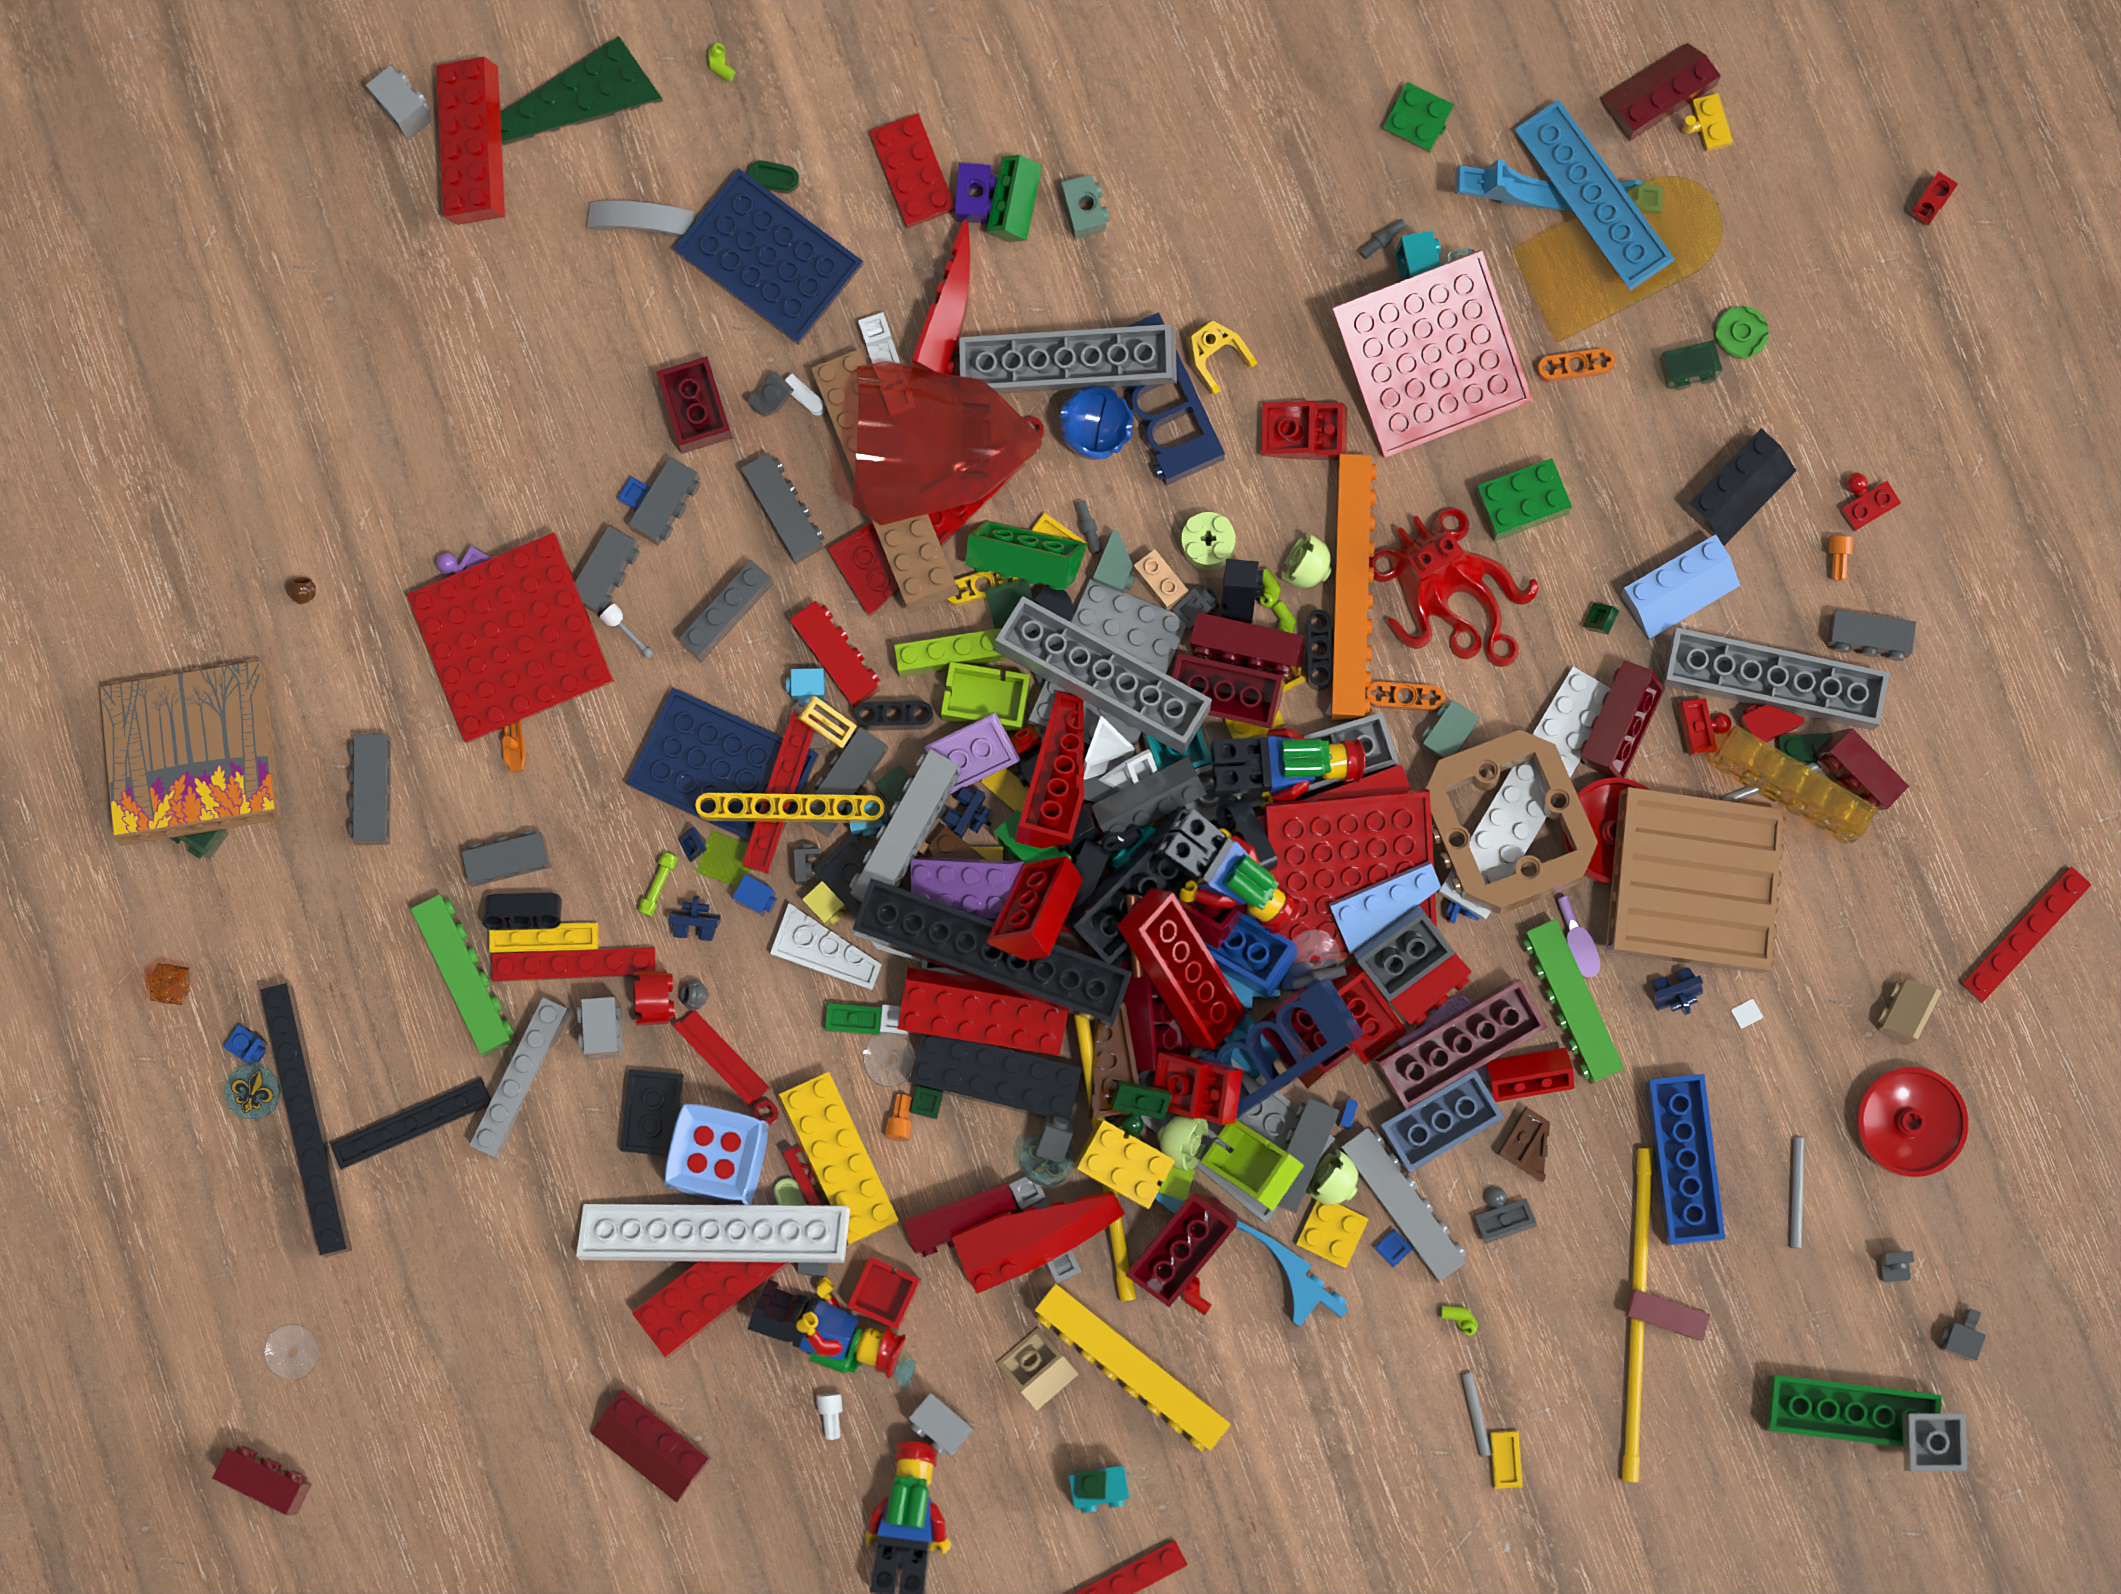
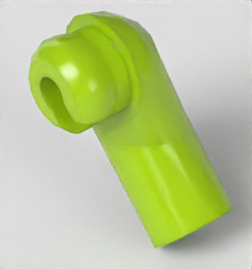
M715 43L708 51L709 68L730 82L734 78L736 71L725 64L724 46L720 43Z
M1266 568L1263 570L1262 583L1265 587L1260 596V604L1263 607L1272 608L1278 602L1281 586L1270 569Z
M1281 601L1272 608L1280 619L1276 630L1294 633L1296 619L1286 604Z
M1442 1305L1441 1319L1455 1320L1466 1336H1472L1476 1333L1478 1323L1469 1309Z

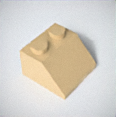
M1909 979L1903 981L1901 985L1896 983L1890 994V998L1893 1001L1889 1008H1883L1877 1020L1881 1023L1878 1031L1905 1045L1918 1040L1942 991Z
M1039 1327L996 1363L1036 1411L1079 1375Z

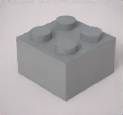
M390 65L366 84V87L377 106L408 141L432 122L428 114L431 109L426 104L427 101L417 89L414 91L405 74L401 70L396 72Z
M615 997L581 999L582 1006L577 1007L578 1023H581L583 1026V1034H579V1049L583 1050V1053L590 1059L623 1057L621 1003Z
M932 1393L928 1395L909 1418L913 1422L910 1427L922 1438L926 1435L930 1436L934 1440L932 1446L943 1456H946L947 1453L953 1456L975 1431Z
M1902 1414L1904 1471H1967L1965 1414Z

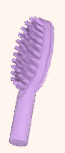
M1568 896L1558 899V903L1569 929L1567 943L1581 974L1588 978L1594 977L1600 970L1597 948L1587 930L1579 927Z
M1458 995L1450 998L1440 1008H1433L1428 1013L1429 1017L1424 1021V1024L1396 1041L1398 1046L1470 1005V1000L1465 996Z

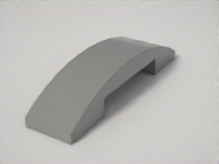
M594 201L590 202L587 228L614 231V228L660 232L665 233L666 236L682 238L694 224L695 212L645 202Z
M1028 1175L1009 1184L1022 1212H1026V1208L1036 1207L1037 1209L1050 1207L1036 1176ZM1071 1250L1047 1263L1057 1284L1082 1272Z

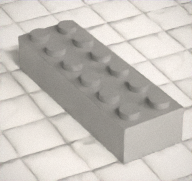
M931 749L927 755L924 753L921 755L916 765L918 772L915 778L910 777L903 788L905 796L901 803L896 801L889 814L892 816L888 826L883 825L876 837L879 843L875 850L870 849L863 860L865 864L864 870L861 874L856 873L849 886L852 888L851 894L855 899L863 901L871 878L897 888L899 887L911 865V859L915 858L921 844L962 773L959 764Z

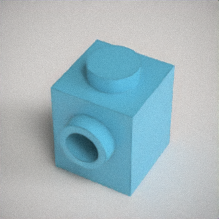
M791 669V677H786V691L791 693L793 701H798V704L808 705L811 696L825 700L824 669Z
M869 803L864 811L869 816H875L880 812V807L876 803ZM847 805L849 815L853 810L851 805ZM884 806V816L876 823H850L851 833L853 835L863 834V837L877 836L883 823L888 822L886 806Z

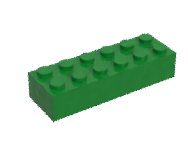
M1772 1375L1769 1379L1765 1432L1903 1448L1902 1414H1941L1942 1395Z

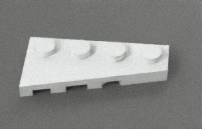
M790 903L788 904L770 954L873 991L882 964L849 944Z

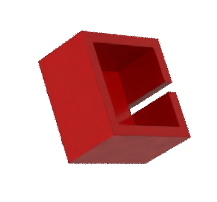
M870 1256L847 1307L899 1331L922 1280L900 1269H897L895 1275L892 1273L894 1270L893 1266Z

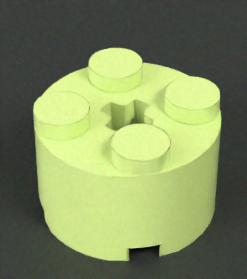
M1204 512L1191 517L1182 531V550L1184 556L1194 567L1203 571H1214L1223 567L1226 564V559H1231L1235 551V532L1229 520L1213 512ZM1206 537H1211V546H1206Z

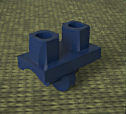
M963 787L956 801L967 807L965 813L961 815L950 809L946 815L944 823L953 829L954 833L961 839L973 820L975 822L970 830L978 833L982 826L990 828L992 825L986 819L991 811L990 809L983 807L980 814H977L986 799L985 792L979 789L975 792Z
M694 895L692 903H682V910H672L668 923L672 924L673 937L687 938L690 925L699 926L698 939L712 941L716 928H718L721 922V915L700 913L709 912L710 904H701L700 896Z
M1689 967L1676 973L1679 983L1670 986L1666 977L1653 981L1654 1005L1657 1011L1670 1006L1672 1012L1681 1009L1685 1016L1691 1014L1690 1005L1698 1003L1696 996L1703 994V980L1700 975L1696 977Z

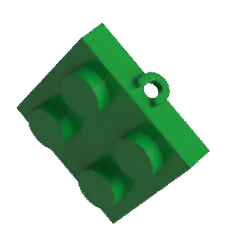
M1407 81L1398 100L1394 101L1390 109L1392 112L1383 130L1430 153L1439 135H1443L1447 127L1445 123L1454 104Z

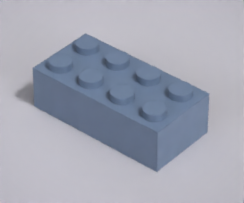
M1474 1070L1383 1123L1379 1129L1408 1175L1499 1122L1504 1116L1478 1072Z

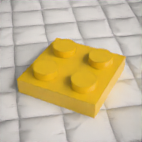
M1316 1201L1296 1246L1346 1269L1369 1218L1340 1204L1330 1206Z

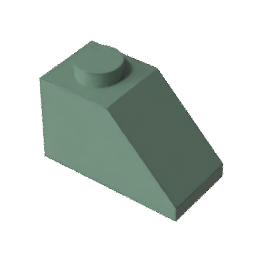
M1113 529L1094 574L1093 582L1123 593L1125 589H1131L1136 575L1132 574L1133 564L1118 531Z

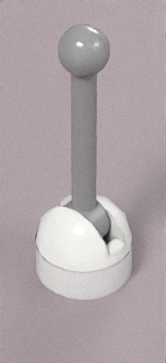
M615 603L601 614L600 620L608 626H619L643 651L645 658L653 656V650L649 647L646 648L622 623V611Z

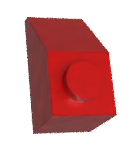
M1755 704L1743 711L1744 715L1739 719V723L1753 749L1801 727L1806 722L1802 716L1767 704L1760 708L1758 704Z

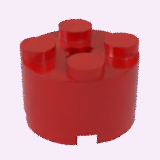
M666 970L633 971V978L639 979V981H634L633 985L635 1016L640 1015L641 1018L636 1019V1026L669 1024V1019H674L675 1017L674 1001H669L668 992L673 990V975L667 974Z

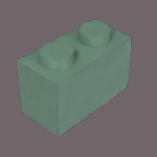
M1452 700L1449 706L1444 703L1436 715L1439 721L1433 728L1429 725L1420 738L1424 741L1421 749L1438 760L1456 754L1478 723L1480 717L1455 700Z

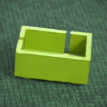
M950 662L946 683L947 691L944 694L941 711L942 720L971 724L996 712L1006 731L1017 732L1023 729L1031 682L1030 675L1006 671V681H1001V670Z
M1238 1120L1234 1124H1226L1218 1138L1234 1150L1232 1153H1229L1214 1142L1201 1163L1271 1211H1274L1304 1165Z

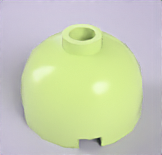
M1309 533L1305 534L1306 540L1300 538L1291 549L1285 561V564L1289 565L1287 573L1283 570L1281 573L1282 580L1299 588H1310L1317 585L1320 581H1326L1332 570L1329 567L1331 562L1330 551L1326 544Z
M1180 1115L1170 1120L1166 1126H1162L1158 1134L1161 1153L1175 1160L1174 1167L1184 1171H1188V1168L1192 1170L1196 1167L1206 1146L1201 1144L1203 1135L1208 1137L1207 1121L1201 1118L1191 1119Z
M1338 1149L1335 1150L1336 1155L1333 1156L1329 1153L1318 1163L1312 1175L1314 1180L1311 1186L1308 1185L1306 1193L1324 1205L1332 1206L1342 1203L1344 1200L1349 1201L1354 1197L1358 1189L1356 1187L1358 1170L1354 1162Z

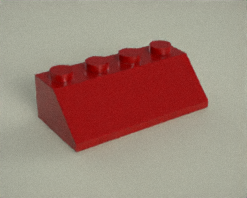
M1068 856L1022 864L987 939L989 945L1024 960L1049 956L1083 881V878Z

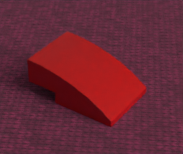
M1315 401L1263 403L1261 455L1287 459L1339 460V455L1346 454L1348 408L1344 403L1317 404Z
M1159 1052L1154 1087L1171 1092L1172 1098L1167 1109L1169 1112L1191 1119L1201 1118L1219 1125L1234 1124L1243 1069L1200 1058Z

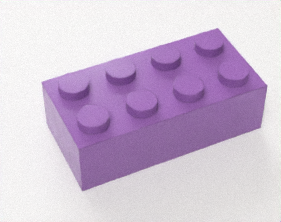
M944 857L911 859V893L981 918H998L1024 861Z

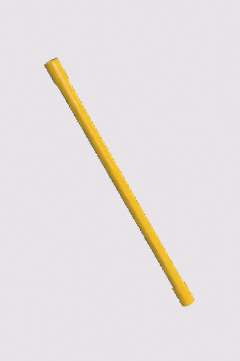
M1074 1015L1090 1108L1094 1050L1090 1023L1088 1019ZM1105 1117L1091 1119L1093 1129L1097 1121L1105 1120ZM1102 1185L1103 1193L1112 1191ZM1120 1217L1109 1225L1117 1272L1116 1281L1119 1299L1122 1302L1136 1299L1134 1282L1125 1276L1130 1266L1122 1218Z
M1638 1148L1632 1290L1636 1289L1646 1293L1654 1149ZM1631 1319L1625 1453L1623 1456L1622 1481L1639 1483V1433L1645 1323Z

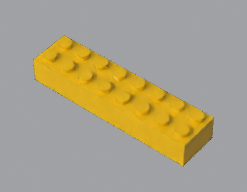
M1054 1285L1035 1309V1312L1038 1314L1036 1318L1038 1322L1048 1330L1052 1326L1061 1332L1058 1338L1070 1347L1076 1344L1082 1349L1080 1355L1092 1365L1095 1361L1104 1367L1102 1373L1113 1382L1118 1378L1126 1384L1123 1390L1134 1399L1141 1396L1148 1402L1145 1407L1157 1417L1162 1413L1169 1419L1167 1425L1179 1435L1182 1431L1187 1433L1191 1437L1188 1442L1202 1452L1204 1449L1211 1451L1231 1425L1058 1285Z

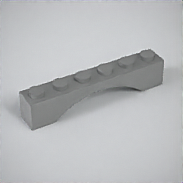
M542 997L469 1146L499 1160L511 1135L525 1097L571 1014L567 1008Z

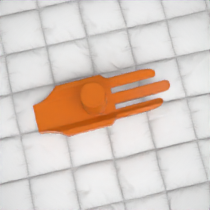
M521 721L517 722L518 736L515 723L511 725V737L508 726L504 728V737L502 739L503 760L509 766L512 773L524 771L526 756Z

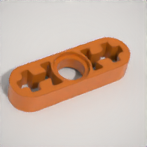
M1606 348L1546 356L1541 359L1537 373L1539 378L1545 382L1605 375L1612 370L1615 357ZM1599 356H1603L1604 360H1609L1605 367H1602L1600 363H1595L1591 365V370H1588L1589 361L1587 357H1590V362L1598 361ZM1579 359L1584 367L1581 371L1574 372L1569 368V361ZM1561 361H1564L1563 369L1565 374H1562V368L1555 369L1553 375H1549L1548 371H1543L1547 363H1551V367H1560Z
M1378 681L1372 683L1366 692V697L1370 698V705L1375 708L1434 712L1442 707L1445 700L1442 689L1433 685ZM1376 688H1380L1383 694H1390V688L1395 689L1393 693L1394 703H1389L1390 697L1385 696L1381 698V701H1376V697L1372 696L1371 693H1374ZM1401 690H1409L1412 693L1413 700L1410 703L1403 704L1398 700L1397 695ZM1417 690L1422 691L1421 697H1428L1430 692H1434L1435 697L1439 698L1434 705H1429V700L1425 699L1420 700V705L1415 704L1418 698Z

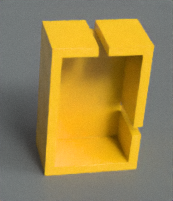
M1098 1120L1072 1168L1142 1208L1149 1209L1161 1188L1156 1185L1157 1182L1165 1181L1175 1160L1137 1138L1124 1134V1131L1105 1120Z

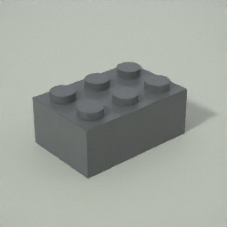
M1418 904L1354 951L1353 954L1357 962L1390 1002L1455 954V952L1424 909Z

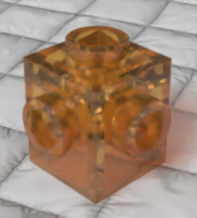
M157 963L153 973H149L146 980V988L150 989V1001L183 1005L190 990L189 967Z

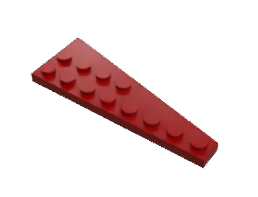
M1011 440L920 494L941 547L1025 466L1023 458ZM873 522L828 548V551L869 617L899 590Z

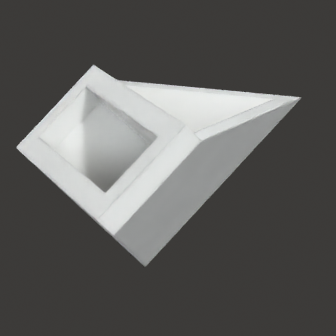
M1102 716L1084 761V780L1110 772L1126 760L1132 758L1134 754V747Z
M1148 749L1126 760L1098 780L1121 791L1158 772L1151 751Z

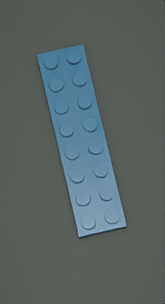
M1559 99L1515 129L1517 135L1629 291L1675 261L1667 247Z

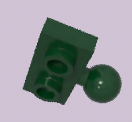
M1118 1080L1110 1105L1114 1110L1131 1113L1123 1118L1122 1128L1128 1135H1137L1144 1127L1142 1115L1164 1120L1172 1094L1169 1090Z

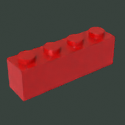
M814 601L790 618L791 625L852 708L855 709L880 691L877 684L880 682V679L872 668L867 670L861 663L865 659L856 647L851 649L847 644L846 640L849 637L840 625L836 628L830 621L833 615L825 604L820 607Z

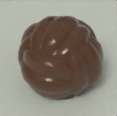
M295 577L287 585V594L297 604L309 603L315 597L316 586L310 578Z

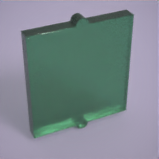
M1024 579L1011 582L1004 580L1003 584L984 588L995 629L1001 628L1002 630L1022 596L1033 601L1029 583L1024 582Z

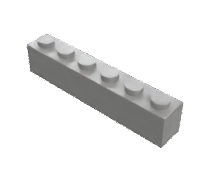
M1367 1128L1342 1146L1340 1150L1354 1162L1361 1179L1431 1275L1439 1283L1466 1263L1464 1259L1466 1253L1458 1242L1454 1244L1447 1236L1450 1231L1441 1219L1436 1221L1432 1216L1431 1212L1434 1209L1425 1197L1420 1199L1414 1190L1417 1189V1186L1409 1175L1405 1177L1398 1169L1401 1164L1392 1152L1387 1154L1383 1149L1382 1145L1385 1142L1376 1130L1371 1132Z

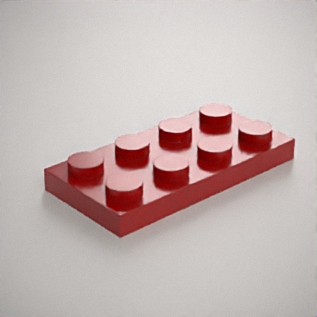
M919 113L869 131L907 228L955 211L956 206Z

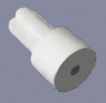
M829 1392L818 1394L817 1408L818 1414H823L825 1438L827 1440L840 1438L838 1413L843 1411L841 1393Z

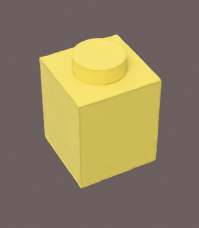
M823 881L802 899L804 904L825 926L830 923L835 925L845 915L843 913L846 909L845 905Z

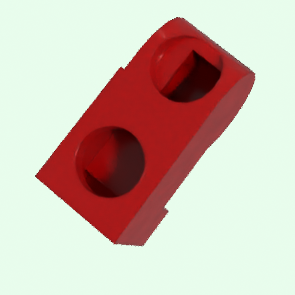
M1938 171L1911 215L1929 226L1938 211L1947 202L1958 183Z

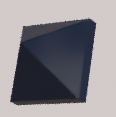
M695 827L690 828L678 839L690 862L695 861L707 850L706 839Z

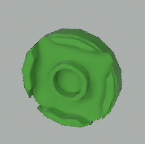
M1749 306L1733 307L1721 315L1716 325L1715 338L1718 346L1725 354L1736 359L1751 358L1763 350L1769 338L1768 324L1765 317L1756 309Z

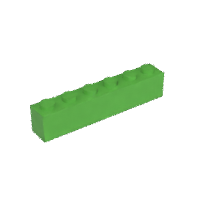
M439 894L411 908L480 1054L485 1057L513 1043L511 1035L515 1034L509 1020L503 1021L499 1011L503 1010V1007L496 995L491 996L487 988L491 986V982L485 971L480 972L476 965L480 960L474 948H468L464 940L468 935L462 923L457 924L453 917L456 910L451 900H445Z
M1557 919L1527 931L1524 934L1525 940H1522L1523 946L1527 954H1532L1537 963L1534 965V970L1539 980L1544 979L1548 989L1545 990V994L1551 1005L1555 1004L1559 1014L1556 1015L1561 1029H1567L1571 1038L1567 1041L1573 1055L1578 1054L1582 1062L1579 1065V1069L1585 1080L1589 1079L1591 1084L1624 1070L1625 1068Z

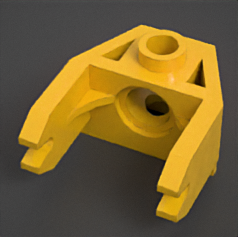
M1213 320L1205 322L1185 337L1189 352V364L1212 395L1220 392V389L1207 371L1205 362L1206 358L1225 344L1235 348L1249 368L1257 364L1241 337ZM1206 336L1210 338L1209 344L1206 342Z

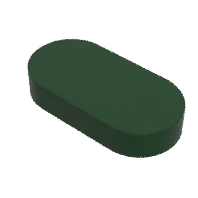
M760 160L753 162L747 170V174L769 191L789 194L794 192L800 183L799 174L796 169L787 165Z

